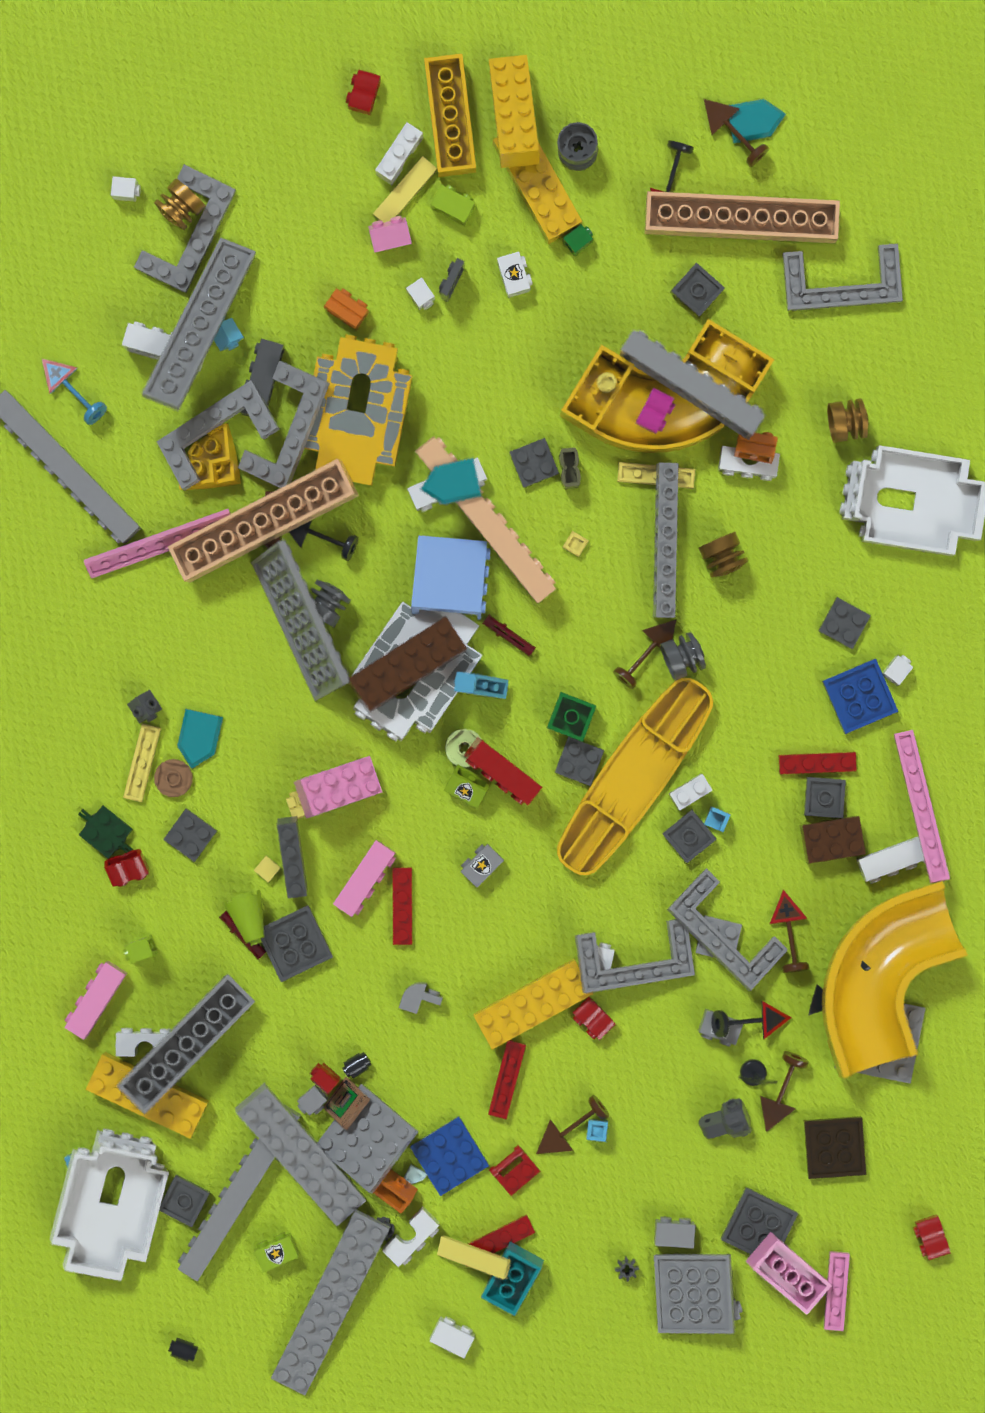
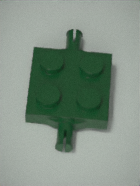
M104 805L92 816L84 809L79 812L78 815L87 821L79 836L109 859L119 849L125 853L129 852L127 849L130 851L134 850L125 843L127 836L133 829Z

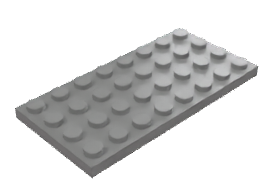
M285 540L277 542L251 563L314 701L349 683L348 673L340 662L339 653L335 651L332 645V638L324 627L323 618L316 610V603L310 597L307 583L299 573V566L293 560L289 545L286 544Z

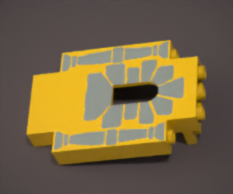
M346 334L345 338L340 337L336 360H333V355L322 354V357L317 356L314 376L330 384L304 449L319 451L315 470L339 459L343 462L352 482L373 485L377 463L396 466L413 375L409 374V370L399 368L397 372H394L398 360V348H394L395 344L383 342V345L375 344L376 340L367 338L364 339V342L356 340L357 336ZM359 373L366 374L371 380L365 413L347 410L352 380Z

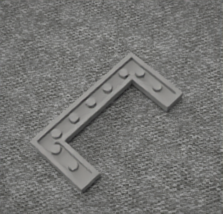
M183 165L177 179L190 190L208 198L209 201L177 267L142 250L134 268L187 293L236 189Z
M898 244L878 246L881 283L806 289L803 251L784 252L783 264L787 311L902 302Z
M279 361L272 379L302 392L303 396L277 463L244 450L238 468L282 488L290 484L330 383L283 361Z
M252 380L157 441L183 490H187L201 481L184 448L244 409H246L262 439H266L280 430Z
M706 868L667 910L748 991H751L788 949L774 936L748 962L695 909L720 883Z
M677 919L668 920L666 922L672 959L600 970L595 932L575 935L583 993L695 975L689 931Z

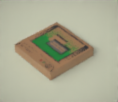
M345 1077L324 1105V1109L343 1128L348 1130L370 1101V1098L351 1079Z

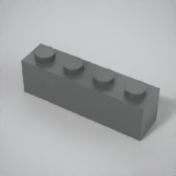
M261 339L260 343L256 344L254 354L257 355L255 362L252 361L250 364L249 372L251 373L250 380L255 383L268 407L276 381L272 378L278 362L282 360L285 347L283 344ZM246 409L241 411L242 415L250 417Z
M297 816L278 818L277 829L287 897L307 896L308 887Z

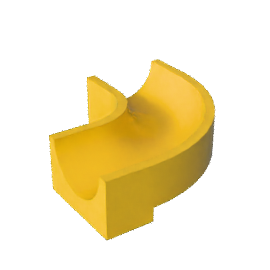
M708 319L682 361L686 364L689 362L698 368V372L701 374L707 373L714 378L713 382L718 385L724 384L730 389V393L735 396L737 394L741 395L747 400V403L775 359ZM603 345L600 346L560 413V417L604 443L620 449L643 453H664L684 449L710 438L726 426ZM603 373H611L616 378V387L611 392H603L598 388L597 380ZM653 388L674 398L672 403L675 404L671 414L667 413L664 418L666 424L662 432L657 431L656 434L635 424Z
M943 881L898 895L875 906L850 927L835 949L824 979L822 1013L827 1042L839 1077L846 1078L871 1067L918 1055L904 1012V996L907 987L913 978L923 970L968 956L966 949L957 937L945 901ZM862 960L871 968L870 970L864 971L861 968Z

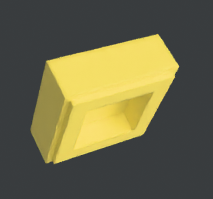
M572 531L562 548L579 557L588 540Z
M266 855L254 871L269 883L281 867Z

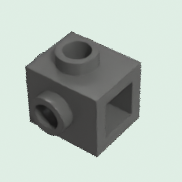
M150 690L137 696L127 704L139 724L145 720L148 723L158 717L156 713L162 710L159 702Z

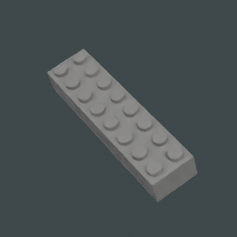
M633 330L621 348V357L633 363L635 367L733 431L750 440L765 417L761 408L756 405L750 406L741 395H733L724 384L718 385L713 382L714 378L707 373L701 374L698 372V368L689 362L687 364L680 360L681 357L678 354L667 352L661 343L657 341L653 343L647 339L649 336L644 332Z
M228 974L225 975L116 1087L145 1114L255 1001Z
M263 1083L235 1108L238 1116L336 1226L366 1202L364 1194L341 1168L333 1162L325 1150L266 1083Z

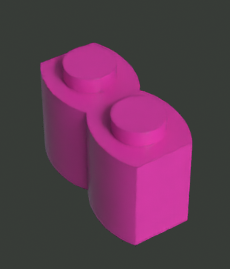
M653 388L635 424L654 434L657 431L662 432L666 421H664L666 414H671L675 407V404L672 403L674 398Z

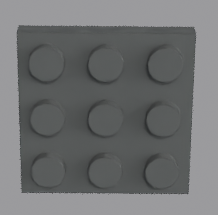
M309 905L264 926L265 938L261 939L281 982L333 958Z
M745 1187L721 1236V1240L749 1254L756 1250L770 1232L784 1243L798 1212Z

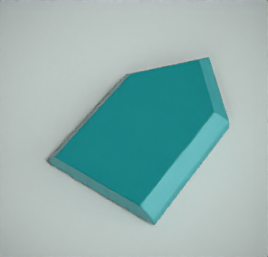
M765 99L729 105L740 108L729 119V122L747 141L771 137L786 113ZM731 132L733 144L740 143L741 141Z
M470 458L435 466L420 490L443 505L480 497L481 490L474 459Z
M189 709L185 710L177 747L191 769L215 755L223 717Z

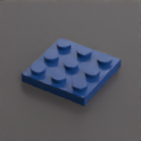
M876 659L822 681L844 734L898 712Z
M460 1116L410 1146L440 1196L489 1166Z

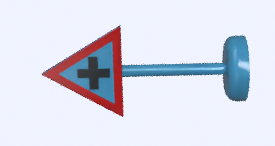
M42 359L49 394L63 383L87 408L84 414V421L88 425L97 422L105 414L107 406L103 402H96L91 406L66 381L78 368Z

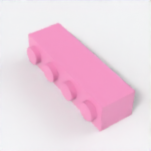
M376 840L333 905L351 917L354 914L358 915L364 907L361 903L365 897L369 899L375 891L372 888L375 882L380 883L385 876V873H383L385 867H391L396 857H394V854L396 852Z
M110 961L99 965L95 972L98 974L95 980L91 979L85 987L88 991L84 997L81 995L75 1003V1006H77L74 1013L70 1012L65 1019L67 1024L64 1028L83 1040L88 1037L127 975V972Z

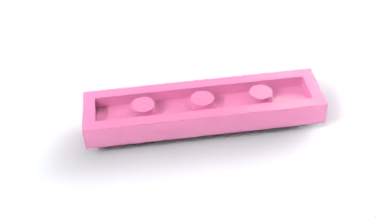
M829 1251L827 1281L832 1286L826 1292L825 1330L844 1331L850 1257L848 1252Z

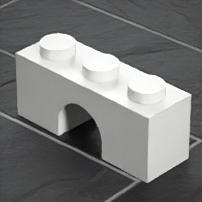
M406 122L375 169L376 175L393 185L401 173L406 159L411 153H414L422 141L423 132Z
M722 446L718 471H722L723 475L733 476L734 473H739L744 478L760 476V480L772 481V478L777 477L780 454L775 453L772 464L757 461L754 465H747L741 458L734 457L735 447Z
M121 1028V1031L116 1033V1056L135 1057L140 1042H149L154 1047L171 1029L162 1028L160 1032H152V1028H141L140 1031H133V1028Z
M424 1207L409 1221V1224L416 1231L413 1239L403 1240L395 1234L382 1248V1251L398 1267L401 1264L406 1265L412 1258L411 1254L415 1250L420 1251L426 1244L424 1241L429 1236L432 1238L439 1231L437 1228L439 1221Z

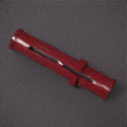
M490 614L482 623L494 631L497 637L501 636L514 647L528 655V657L536 648L506 627L507 624H502Z
M227 910L219 917L230 929V933H234L257 960L266 953V950L260 944L251 946L250 943L244 941Z

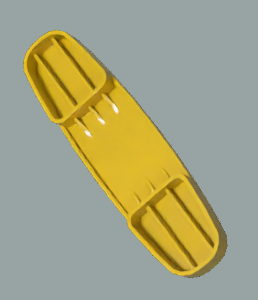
M681 678L674 681L626 735L591 784L557 844L558 858L565 867L579 875L595 873L625 841L629 833L642 819L671 779L705 725L713 708L712 695L705 686L691 678Z

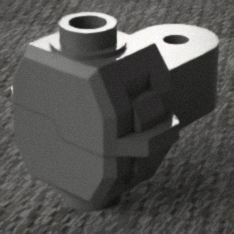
M740 1098L728 1100L722 1104L720 1111L704 1115L699 1120L702 1133L708 1139L725 1134L733 1138L744 1137L752 1131L748 1111Z

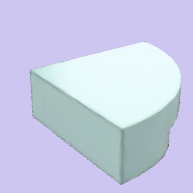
M411 1164L404 1178L410 1184L422 1181L427 1174Z

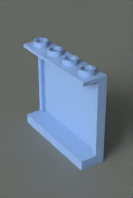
M418 535L411 614H419V610L475 614L478 615V619H481V613H485L486 602L482 601V597L487 595V584H484V577L488 578L489 566H485L486 560H490L491 549L487 548V541Z

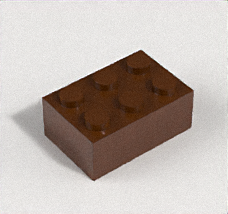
M859 816L800 825L805 860L808 864L866 854Z

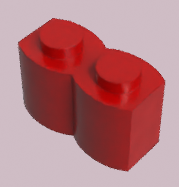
M358 70L357 74H353L351 80L353 89L352 92H348L345 102L348 104L349 110L371 115L381 82L380 75Z
M141 849L132 850L104 861V868L113 887L125 886L130 880H142L149 874V867Z
M590 996L572 1012L575 1015L573 1019L580 1026L584 1024L588 1028L586 1032L592 1039L597 1037L601 1040L616 1025Z
M324 1062L322 1064L317 1063L309 1073L312 1075L310 1080L326 1094H329L341 1079Z
M938 1215L915 1221L916 1227H913L916 1238L921 1240L922 1245L919 1246L923 1257L926 1256L928 1260H932L951 1253Z

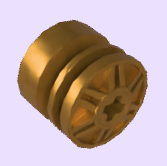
M175 178L167 187L172 196L168 197L165 194H161V198L166 203L163 204L157 199L154 204L170 223L185 230L187 225L182 219L184 218L187 222L191 223L192 219L188 212L190 211L198 215L206 205L187 186Z
M862 398L855 399V406L852 400H848L847 409L844 408L842 401L828 403V423L833 443L847 441L848 432L851 433L853 440L858 439V432L861 439L867 438L868 415Z
M736 532L720 537L698 548L703 560L713 559V562L707 566V569L715 566L717 568L716 571L710 573L711 578L732 573L748 562L747 557L741 560L737 559L738 556L744 554L743 550L734 552L733 548L740 544Z

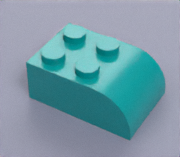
M509 1242L502 1257L511 1260L507 1279L503 1280L491 1275L481 1298L515 1316L542 1269L544 1260Z

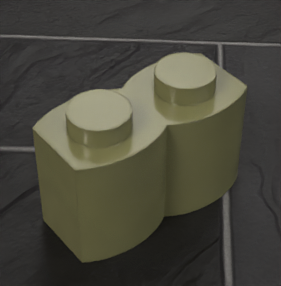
M564 448L560 451L561 483L564 489L578 488L581 476L577 467L579 455L576 448Z

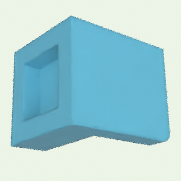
M711 807L704 824L724 832L731 814Z
M589 1119L586 1139L606 1142L608 1120Z

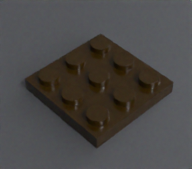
M861 1116L804 1120L808 1179L866 1175Z

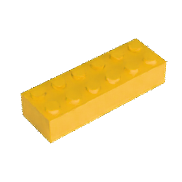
M454 54L424 58L438 177L476 173L463 55Z
M527 55L489 59V70L501 168L540 164Z
M498 138L493 139V146L499 155ZM538 143L540 164L506 167L544 238L550 244L573 231L582 224V220Z
M572 959L477 1011L473 1016L493 1050L593 995V992L583 993L580 969L576 960Z
M107 1052L101 1055L85 1090L191 1139L209 1100L174 1084L144 1114L116 1087L135 1066Z

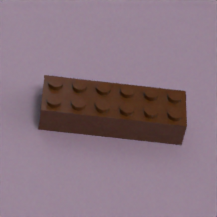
M445 616L349 677L348 684L367 713L370 714L465 653L467 647Z

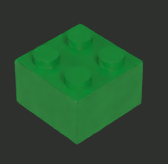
M560 692L547 728L583 742L597 706Z

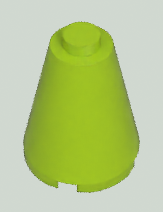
M260 890L256 891V895L248 892L230 898L231 903L223 902L244 941L250 943L251 946L262 943L261 939L265 938Z

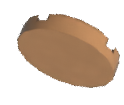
M169 759L162 762L154 774L156 787L163 795L168 797H179L185 794L193 782V774L190 767L178 759Z

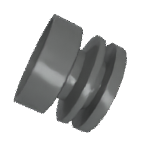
M575 122L568 124L561 130L557 145L559 159L562 164L568 169L575 171L585 170L592 166L598 154L597 135L593 128L585 123ZM581 147V150L575 152V149Z
M317 579L315 584L321 587L320 592L311 588V591L317 596L314 599L316 610L325 623L335 628L341 618L335 612V609L338 608L345 611L346 608L339 603L342 600L349 604L351 599L332 584Z
M692 632L686 633L687 642L682 635L678 637L679 646L672 639L660 644L665 663L675 681L687 676L686 667L688 666L693 673L697 672L696 664L700 670L706 668L704 653Z

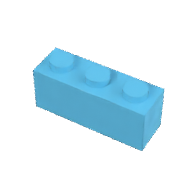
M457 672L454 691L506 699L509 680Z

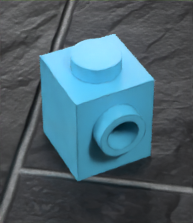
M230 318L222 322L214 341L220 351L225 349L230 351L239 346L238 342L244 337L234 320Z

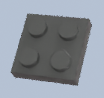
M459 258L456 259V262H451L447 271L448 278L447 280L443 279L439 287L441 299L446 302L449 301L465 269L464 261Z
M696 262L671 290V293L694 314L700 317L725 287Z
M545 438L509 452L523 488L559 474Z
M836 597L818 631L853 649L871 615Z
M568 737L555 773L591 786L604 750Z
M806 777L804 815L843 818L846 780Z
M186 808L163 840L195 862L217 830Z
M693 809L662 833L686 863L717 839Z
M176 1174L161 1202L159 1211L193 1227L210 1191Z

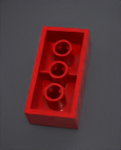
M479 737L476 738L464 754L467 758L466 762L475 770L478 767L482 769L480 773L491 782L495 779L497 781L495 785L505 793L510 791L512 793L511 797L521 805L523 803L529 805L542 789V786Z

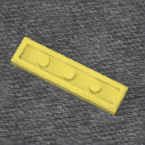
M422 156L376 209L373 216L379 221H383V223L391 221V218L398 216L433 176L437 168Z
M619 462L617 482L656 485V465ZM678 468V487L693 489L695 469Z
M142 723L123 798L143 802L161 728Z
M441 1236L437 1255L503 1280L507 1279L510 1259L453 1238Z

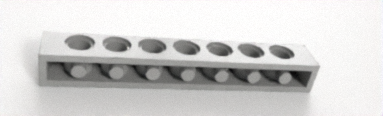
M678 463L656 464L653 617L675 618Z

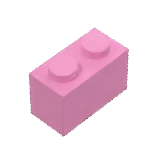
M396 216L391 218V221L384 223L383 221H375L371 226H368L374 252L412 244L406 218Z

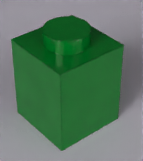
M580 224L563 238V243L575 257L593 242V233L587 226L584 228Z

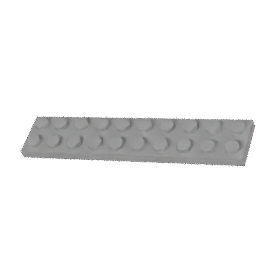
M220 237L142 393V397L179 411L256 256V251Z
M355 1210L271 1379L306 1395L390 1226Z

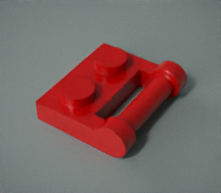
M517 1145L511 1154L495 1167L492 1166L489 1171L512 1196L536 1176L540 1169L525 1151ZM519 1156L523 1159L507 1174L501 1175L500 1172Z

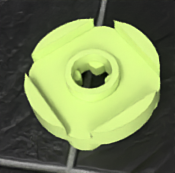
M468 729L453 732L449 736L445 747L448 759L456 766L458 764L462 767H469L470 765L466 762L467 758L464 756L465 752L461 753L459 751L461 749L460 744L463 743L465 745L468 743L471 746L477 737L480 739L481 737L476 732Z

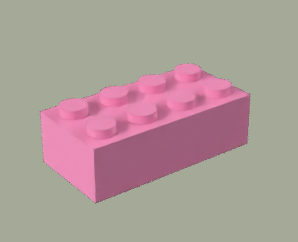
M370 756L294 782L306 818L382 793Z
M772 1232L767 1235L746 1260L753 1270L805 1314L812 1310L832 1286L825 1277Z

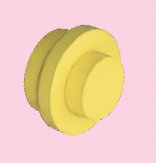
M603 373L597 380L598 388L603 392L613 391L617 384L615 376L611 373Z

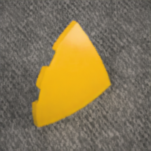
M227 423L221 424L207 433L199 442H195L187 452L188 458L201 480L187 490L241 484L238 459L230 428Z

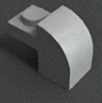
M417 982L405 990L399 1008L417 1014L421 1000L440 1005L443 996H440L439 991L433 989L425 991L427 983Z

